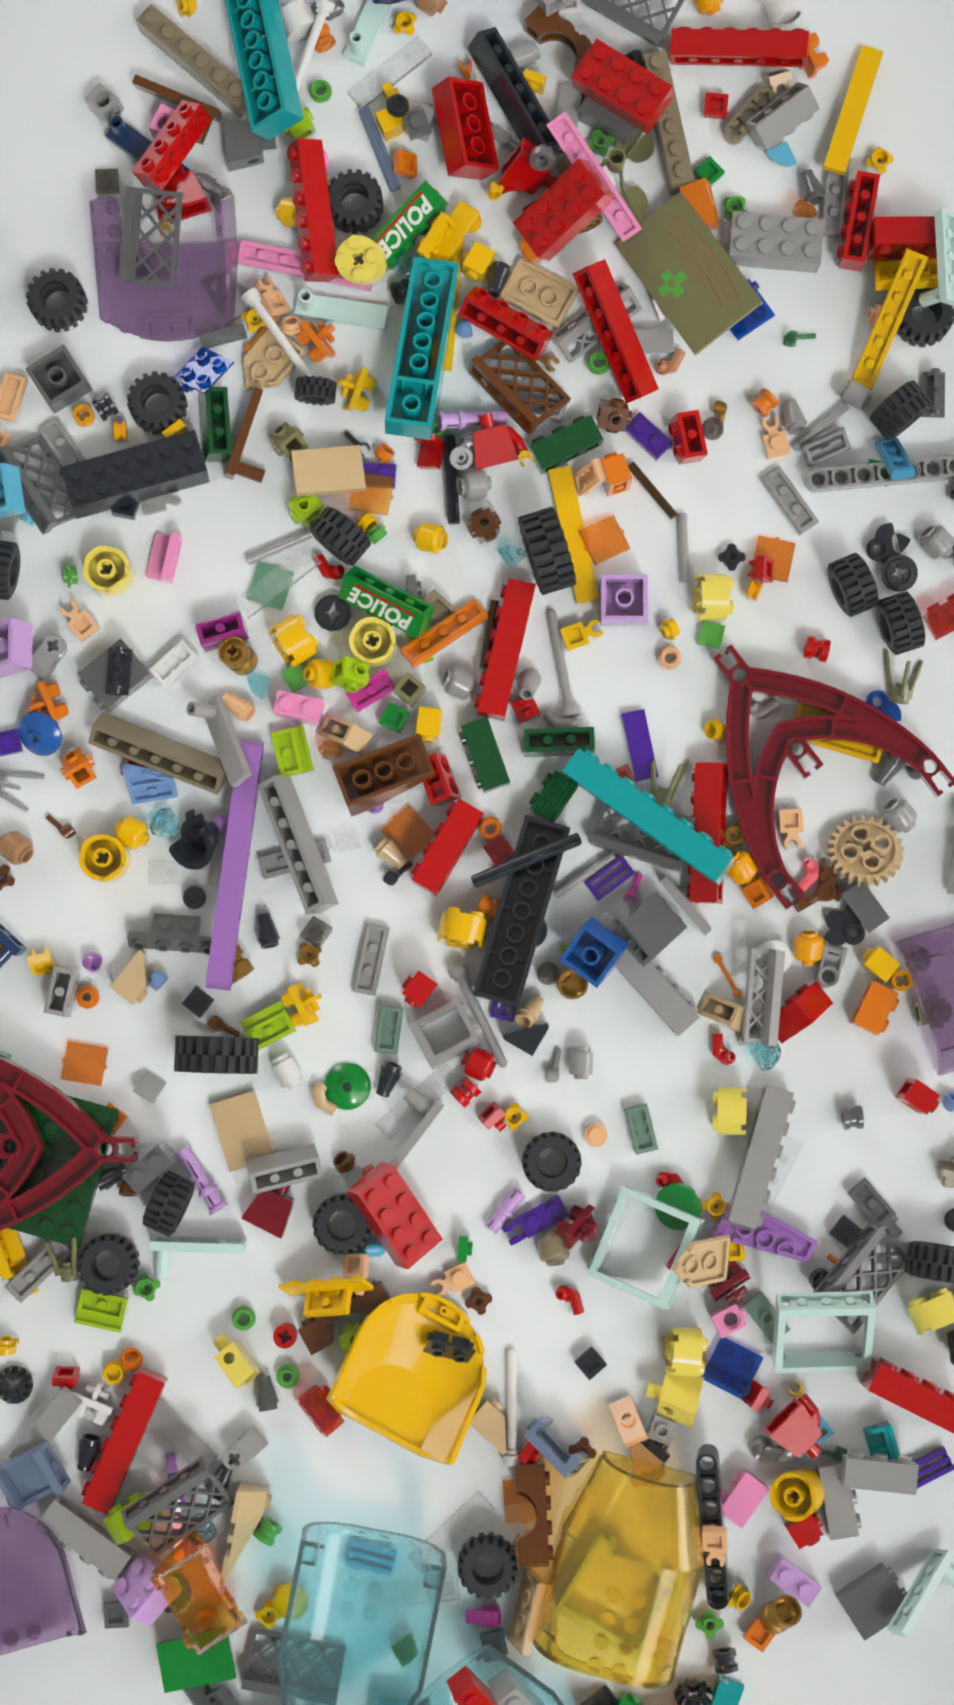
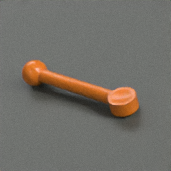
M273 316L272 319L277 323V316ZM267 326L258 333L250 344L245 346L244 351L246 353L268 328Z
M719 954L715 955L713 961L721 968L734 991L733 996L740 998L742 991L737 989L722 962V956Z

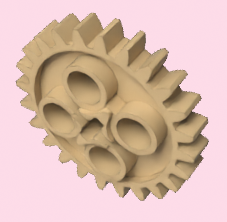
M864 815L861 816L860 821H857L853 816L851 824L844 820L843 827L837 825L836 831L831 833V840L828 841L827 847L830 848L827 851V856L830 857L829 865L835 864L833 872L841 871L840 879L846 876L849 877L848 884L856 880L857 887H860L862 882H865L867 888L870 887L871 882L879 886L880 879L887 883L889 876L895 877V870H900V862H903L904 855H902L904 846H900L902 838H896L898 831L890 832L891 826L889 824L883 826L882 818L877 823L874 822V816H871L869 821H866ZM862 835L864 839H858L855 836ZM877 845H884L886 848L879 849ZM850 853L853 854L855 857L849 858L845 856V854ZM872 863L876 865V867L870 868L866 864Z

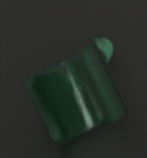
M789 331L784 336L783 345L795 347L797 340L815 339L816 333L798 334L796 331Z
M836 1445L834 1452L822 1449L819 1455H825L837 1461H842V1454H847L848 1451L846 1448Z

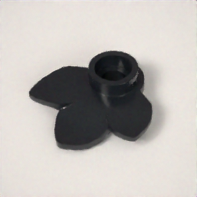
M893 523L883 524L876 530L874 539L867 543L866 554L871 560L881 561L884 565L886 560L892 556L900 555L910 543V538L902 534H894ZM875 545H878L880 547V552L878 554L874 553L873 547Z
M848 904L845 905L843 913L835 910L824 913L825 923L830 929L824 935V939L828 943L835 946L844 943L857 945L864 940L865 929ZM851 929H854L857 932V936L855 938H852L849 935V931Z

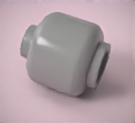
M482 469L465 470L456 480L457 492L468 501L483 499L487 496L488 490L492 488L491 478Z
M931 525L920 535V547L930 558L945 559L953 552L954 537L943 526Z
M454 666L452 669L448 668L442 680L445 693L461 700L466 699L469 694L474 695L478 685L475 682V674L459 666Z
M894 798L883 807L882 818L891 826L890 828L893 831L897 830L898 833L903 831L907 833L916 826L915 821L918 814L907 800Z

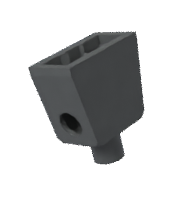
M223 121L226 163L229 172L264 163L263 150L277 149L276 137L268 140L251 132L249 122Z

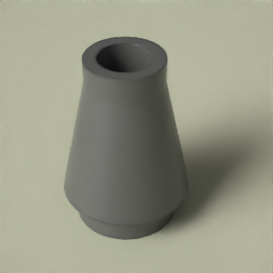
M812 169L803 171L800 174L804 201L809 206L818 205L824 201L826 191L814 175Z
M883 755L873 781L885 787L903 768V763L892 756Z
M271 1376L256 1378V1406H258L259 1412L278 1409L277 1403L279 1400L272 1384Z

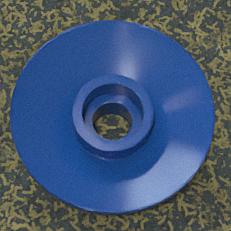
M32 712L24 716L19 723L18 733L20 740L30 752L39 756H49L55 753L61 746V730L56 721L47 714Z

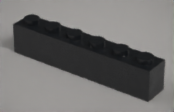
M493 27L478 31L467 49L519 140L522 141L525 138L535 147L545 144L551 147L555 153L560 146L546 126L550 120L497 28Z

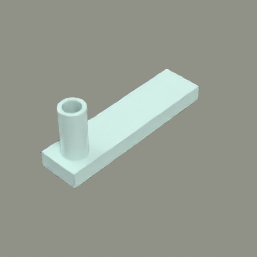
M367 0L357 25L350 34L349 43L343 54L344 59L365 67L394 0Z
M941 208L934 211L939 288L919 295V302L922 307L939 302L954 306V213Z
M303 289L298 292L295 316L385 331L389 308L386 305L314 295L310 290Z
M153 1235L149 1241V1251H156L155 1276L160 1278L169 1277L170 1251L244 1254L247 1248V1238L168 1237Z
M932 1548L887 1627L893 1635L910 1636L942 1577L954 1588V1568L950 1565L954 1556L948 1550Z

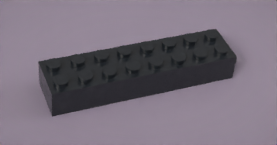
M525 814L513 858L569 836L571 827ZM564 852L507 875L473 991L474 997L519 1009Z

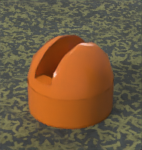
M380 443L375 450V458L380 457V463L389 462L395 455L392 448L385 443Z

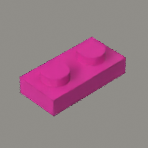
M383 669L369 678L367 686L355 693L345 692L356 712L359 713L391 694L395 685L387 671Z

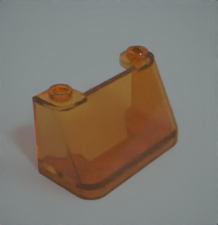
M194 1531L186 1536L152 1571L153 1577L150 1580L157 1592L159 1590L162 1591L185 1635L181 1639L187 1650L193 1649L199 1656L247 1624L248 1621L244 1613L238 1610L235 1599L229 1593L216 1568L208 1544Z

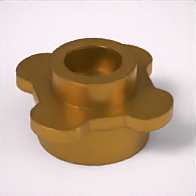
M734 823L733 826L728 828L726 827L725 847L727 849H732L737 844L743 845L746 843L739 823Z
M306 942L299 945L300 954L297 958L298 964H310L312 967H317L320 964L319 953L322 952L321 946L318 944L314 946L308 945ZM309 952L312 954L311 957L307 956Z

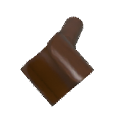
M50 814L46 816V819L66 839L76 834L75 829L69 822L62 826Z
M217 1015L207 1022L215 1032L222 1027L236 1037L240 1034L239 1031L227 1025Z

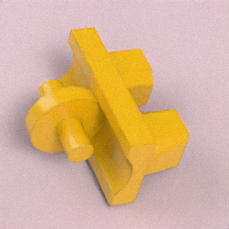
M362 367L361 371L357 370L354 379L353 375L347 374L345 380H338L337 386L342 389L340 396L347 397L343 410L348 412L352 410L367 411L370 399L361 396L362 389L372 392L377 383V379L368 374V369Z
M302 983L288 987V991L281 996V1000L286 1007L295 1004L298 1010L297 1013L290 1016L293 1026H308L319 1021L315 1011L320 1010L317 1001L322 999L321 994L314 996L311 988L305 990Z

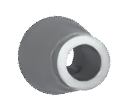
M795 398L785 400L783 402L785 429L791 435L802 433L806 430L807 420Z
M528 668L522 671L518 678L520 696L524 700L532 699L541 684V676L538 671Z

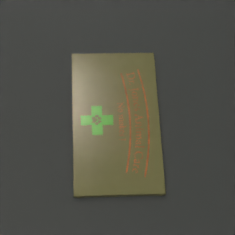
M681 191L640 224L641 231L624 243L621 239L615 243L617 249L695 356L763 304L761 298Z

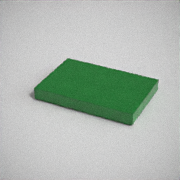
M228 1628L156 1643L164 1693L227 1681L237 1677Z

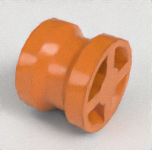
M323 24L315 45L317 53L326 52L336 44L335 37L330 35L328 24Z
M765 388L759 391L757 398H752L749 402L754 411L764 418L769 415L771 408H776L779 404L777 398Z
M484 893L476 912L484 913V915L488 916V919L493 921L500 898L493 899L489 897V894Z

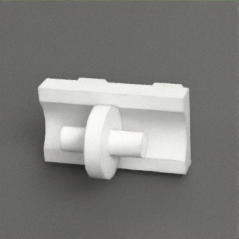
M101 1382L97 1384L96 1388L87 1385L85 1392L92 1394V1397L78 1391L74 1393L83 1402L73 1415L83 1417L87 1406L95 1409L91 1421L101 1426L104 1425L109 1415L113 1414L116 1406L98 1400L99 1397L107 1400L110 1395L102 1391L104 1384Z

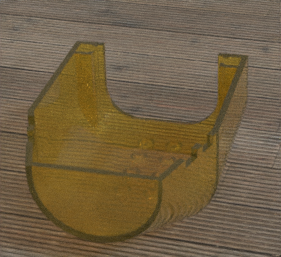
M605 1450L602 1451L587 1474L586 1480L577 1489L574 1498L562 1512L553 1547V1560L549 1562L544 1581L547 1587L533 1639V1645L540 1654L564 1668L628 1686L660 1689L668 1687L673 1683L704 1567L696 1474Z

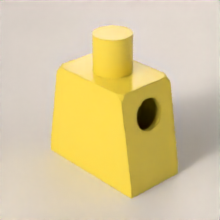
M224 1333L213 1341V1344L219 1350V1353L214 1358L235 1388L245 1387L263 1373L240 1342L231 1343ZM232 1354H234V1356H235V1359H234L233 1362H232V1360H231V1355H232Z
M665 1374L663 1386L648 1383L646 1397L659 1400L657 1408L659 1415L693 1428L704 1377Z

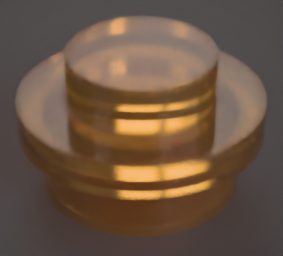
M324 741L322 746L319 747V753L327 760H336V758L342 755L341 746L338 743Z

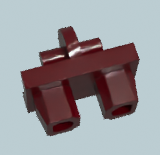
M588 1204L584 1209L574 1205L570 1209L568 1219L574 1222L570 1224L565 1220H561L557 1224L556 1234L565 1239L564 1246L571 1250L579 1239L582 1242L596 1240L598 1237V1231L596 1230L598 1224L594 1222L592 1212L595 1210L594 1206Z
M733 1261L728 1265L727 1273L731 1277L724 1283L708 1284L711 1290L710 1294L715 1302L730 1292L732 1293L725 1297L728 1304L735 1299L740 1304L744 1302L741 1295L748 1290L745 1285H741L751 1278L746 1269H742Z

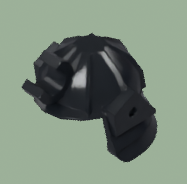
M191 809L185 814L186 820L181 826V838L170 845L169 852L181 866L191 870H198L207 866L211 861L213 851L219 844V828L212 821L208 823V821L204 820L202 813L195 816V810Z

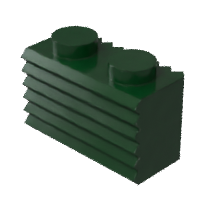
M557 770L553 774L548 772L541 783L544 785V788L540 794L535 792L529 801V804L532 805L530 807L531 812L544 820L554 823L579 786Z

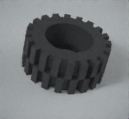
M551 506L518 517L526 555L528 556L529 564L540 593L546 595L576 585V574L571 560L572 557L554 508Z
M175 1035L174 1071L257 1074L259 1038Z

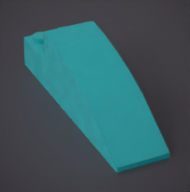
M415 256L413 258L385 415V434L431 440L435 414L439 409L459 270L458 262ZM435 339H440L441 344L437 368L430 369L432 345Z

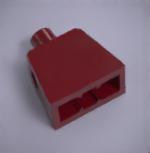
M291 1185L259 1193L241 1219L281 1239L285 1234L295 1201L286 1196Z

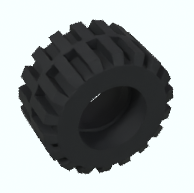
M348 169L347 174L340 172L338 173V179L335 177L331 179V185H328L332 221L335 227L338 229L342 227L345 233L352 230V234H357L358 230L365 233L367 232V227L370 229L374 228V222L378 223L381 219L380 214H383L384 205L380 185L378 186V181L375 177L371 179L370 173L362 174L360 169H357L356 172ZM358 193L365 196L368 201L359 210H348L341 204L343 199L349 194Z
M49 268L48 273L43 270L40 272V277L35 275L32 278L34 283H29L28 285L30 292H26V298L28 300L27 306L38 324L44 325L45 329L49 331L53 328L55 332H60L61 329H64L65 332L70 331L69 327L72 325L74 328L77 327V321L80 320L82 322L84 319L82 313H87L88 310L86 306L88 299L77 277H74L69 271L66 273L61 268L58 269V272L54 268ZM57 291L69 293V299L62 308L51 310L45 307L46 300L52 293Z
M936 288L915 289L899 326L897 334H903L902 340L905 342L910 340V345L915 346L917 343L920 344V347H925L926 344L929 347L933 346L936 341L940 342L954 323L953 306L942 302L927 306L934 312L936 323L924 325L915 319L913 308L921 306L919 295Z
M152 371L151 376L145 373L142 374L143 379L136 378L134 380L136 385H131L129 388L131 393L127 394L129 402L127 407L132 418L140 428L142 427L147 433L152 431L153 435H158L159 432H163L178 419L182 420V417H186L188 403L179 382H176L174 377H168L167 373L164 372L158 375L157 371ZM163 393L170 397V403L163 412L153 414L145 410L146 401L152 395Z
M912 380L906 382L889 395L871 413L869 420L886 440H891L918 420L929 409L932 400Z
M327 506L309 527L313 537L332 555L347 565L354 566L371 546L370 539L363 530L346 515L332 507Z
M0 540V599L9 600L18 583L20 550L17 543Z
M852 553L828 564L827 573L832 592L846 615L853 617L878 606L879 595L874 577L867 563L859 554Z
M904 591L878 601L877 618L883 638L892 653L899 655L925 645L926 635L923 619L917 603L909 592Z
M553 1131L543 1132L533 1137L526 1145L522 1155V1166L527 1179L536 1188L545 1192H558L559 1190L567 1189L569 1185L575 1182L582 1167L581 1154L576 1144L566 1135ZM547 1148L559 1149L566 1159L563 1171L554 1176L544 1174L538 1167V1157Z
M169 1170L164 1173L147 1204L143 1215V1225L170 1237L178 1228L195 1190V1182Z
M344 1193L327 1198L318 1207L312 1222L313 1234L318 1240L317 1243L320 1246L322 1245L327 1252H333L334 1255L355 1253L366 1244L372 1232V1229L350 1196ZM340 1210L352 1213L357 1221L355 1232L347 1238L335 1236L329 1228L330 1217Z
M107 1233L86 1243V1246L80 1251L81 1255L77 1259L79 1263L77 1273L80 1272L81 1277H79L80 1281L86 1283L84 1287L88 1290L91 1288L94 1290L93 1293L97 1295L102 1293L103 1296H108L109 1294H117L131 1285L134 1278L138 1275V1267L140 1266V1261H138V1256L140 1255L138 1251H135L133 1242L129 1243L127 1241L128 1238L125 1236L120 1237L116 1233ZM102 1251H112L120 1258L121 1271L116 1277L108 1278L98 1271L96 1259Z
M924 1241L908 1242L904 1271L911 1276L954 1283V1246Z
M484 1532L479 1533L478 1537L472 1536L469 1538L468 1543H464L458 1557V1576L461 1579L462 1586L467 1587L468 1593L471 1595L475 1593L476 1598L479 1599L482 1596H486V1600H492V1596L496 1595V1598L502 1596V1592L507 1593L510 1590V1585H514L518 1572L515 1550L514 1548L512 1549L511 1543L508 1540L505 1541L501 1535H498V1537L494 1536L493 1532H489V1535H484ZM482 1554H493L500 1559L502 1568L493 1577H482L474 1570L473 1564L475 1559Z

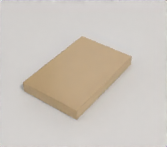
M520 257L498 299L507 302L511 306L555 329H559L578 296L579 289Z
M360 445L291 451L296 497L366 491Z
M255 1090L209 1104L229 1172L245 1168V1160L274 1153Z
M526 1568L523 1571L507 1634L508 1641L523 1656L530 1655L547 1584L532 1569Z

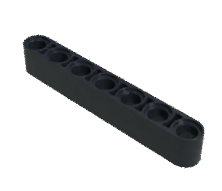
M712 1444L700 1446L696 1459L701 1535L703 1525L725 1527L720 1458L718 1449ZM707 1456L712 1458V1461L708 1462L702 1458ZM710 1479L714 1481V1484H707L704 1480ZM713 1502L716 1504V1506L711 1507L708 1506L706 1503ZM703 1551L707 1602L711 1608L721 1610L728 1604L730 1591L727 1553H725L723 1567L720 1566V1561L717 1558H713L711 1566H708L706 1563L708 1552ZM712 1570H719L721 1573L716 1574ZM715 1592H720V1593H722L723 1595H722V1596H717V1595H715L714 1593H715Z

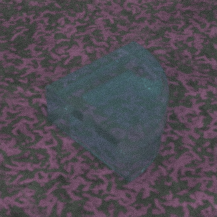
M510 545L497 550L509 569L515 567L527 556V553L522 548Z
M255 672L249 673L247 680L252 693L257 698L264 700L271 678Z

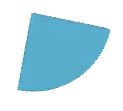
M788 142L766 151L767 157L772 162L784 165L785 167L796 165L795 157Z

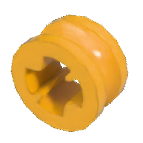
M80 404L73 410V418L79 426L88 427L93 424L95 414L91 407L86 404ZM86 411L89 417H85L84 421H82L78 415Z
M123 420L122 423L114 421L115 441L119 442L120 439L128 441L127 421Z
M752 579L745 598L751 597L756 602L763 582L756 583L755 579Z
M898 970L890 977L891 987L897 991L908 990L913 983L911 974L905 970ZM904 975L906 977L904 981H907L906 985L897 986L896 976L901 977Z

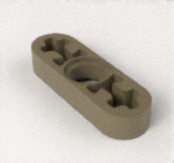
M761 87L757 89L728 122L724 130V138L729 144H739L749 133L745 125L747 120L743 117L745 111H752L756 115L774 101V92L770 88ZM766 95L768 97L767 101H763L758 108L756 105L759 103L760 97L763 98ZM740 123L742 126L739 129L738 135L731 136V130L734 131Z

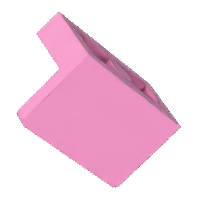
M172 532L170 535L155 534L146 572L147 578L173 583L183 542L180 534Z

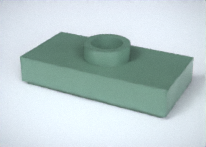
M380 1005L374 1052L398 1055L403 1008Z
M647 1103L625 1108L624 1112L635 1155L658 1150Z
M759 1291L742 1306L773 1344L775 1308L765 1295ZM787 1324L785 1326V1334L791 1330Z

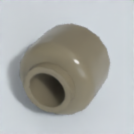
M556 1230L546 1231L545 1236L539 1238L537 1243L540 1260L545 1262L546 1266L565 1264V1260L570 1256L569 1249L564 1246L565 1239L557 1235Z

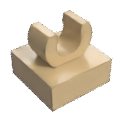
M782 68L763 74L764 83L771 86L770 89L776 96L778 95V85L782 84L784 91L790 88L786 81L792 80L791 70Z

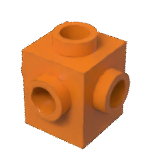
M80 747L74 751H69L60 758L63 766L60 769L66 781L71 780L76 789L97 778L93 766L96 765L89 753L84 754Z

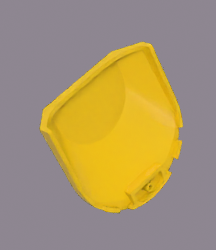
M424 1292L395 1296L377 1306L365 1318L355 1335L326 1399L338 1413L413 1454L445 1465H453L485 1387L487 1367H484L483 1353H485L479 1333L476 1334L469 1323L471 1321L470 1318L449 1300ZM436 1330L449 1334V1342L451 1343L454 1335L470 1339V1342H474L473 1349L476 1352L468 1363H458L453 1359L432 1356L429 1353L423 1352V1349L429 1342L426 1341L428 1331Z

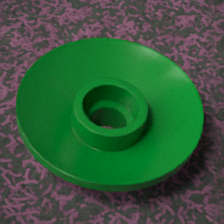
M343 1063L335 1066L327 1074L324 1083L327 1086L325 1092L327 1099L337 1105V1108L343 1110H352L360 1107L368 1099L371 1091V1081L367 1072L362 1067L353 1063ZM345 1082H349L352 1087L350 1091H345L343 1089V1084Z

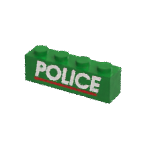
M426 180L372 238L385 251L387 263L385 272L389 269H394L398 265L401 255L404 252L408 253L414 247V241L420 235L423 236L429 231L432 221L441 212L445 213L447 210V201Z
M354 566L344 575L338 595L347 604L356 606L364 610L368 615L384 620L390 626H394L417 639L428 630L435 609L433 605L357 566Z

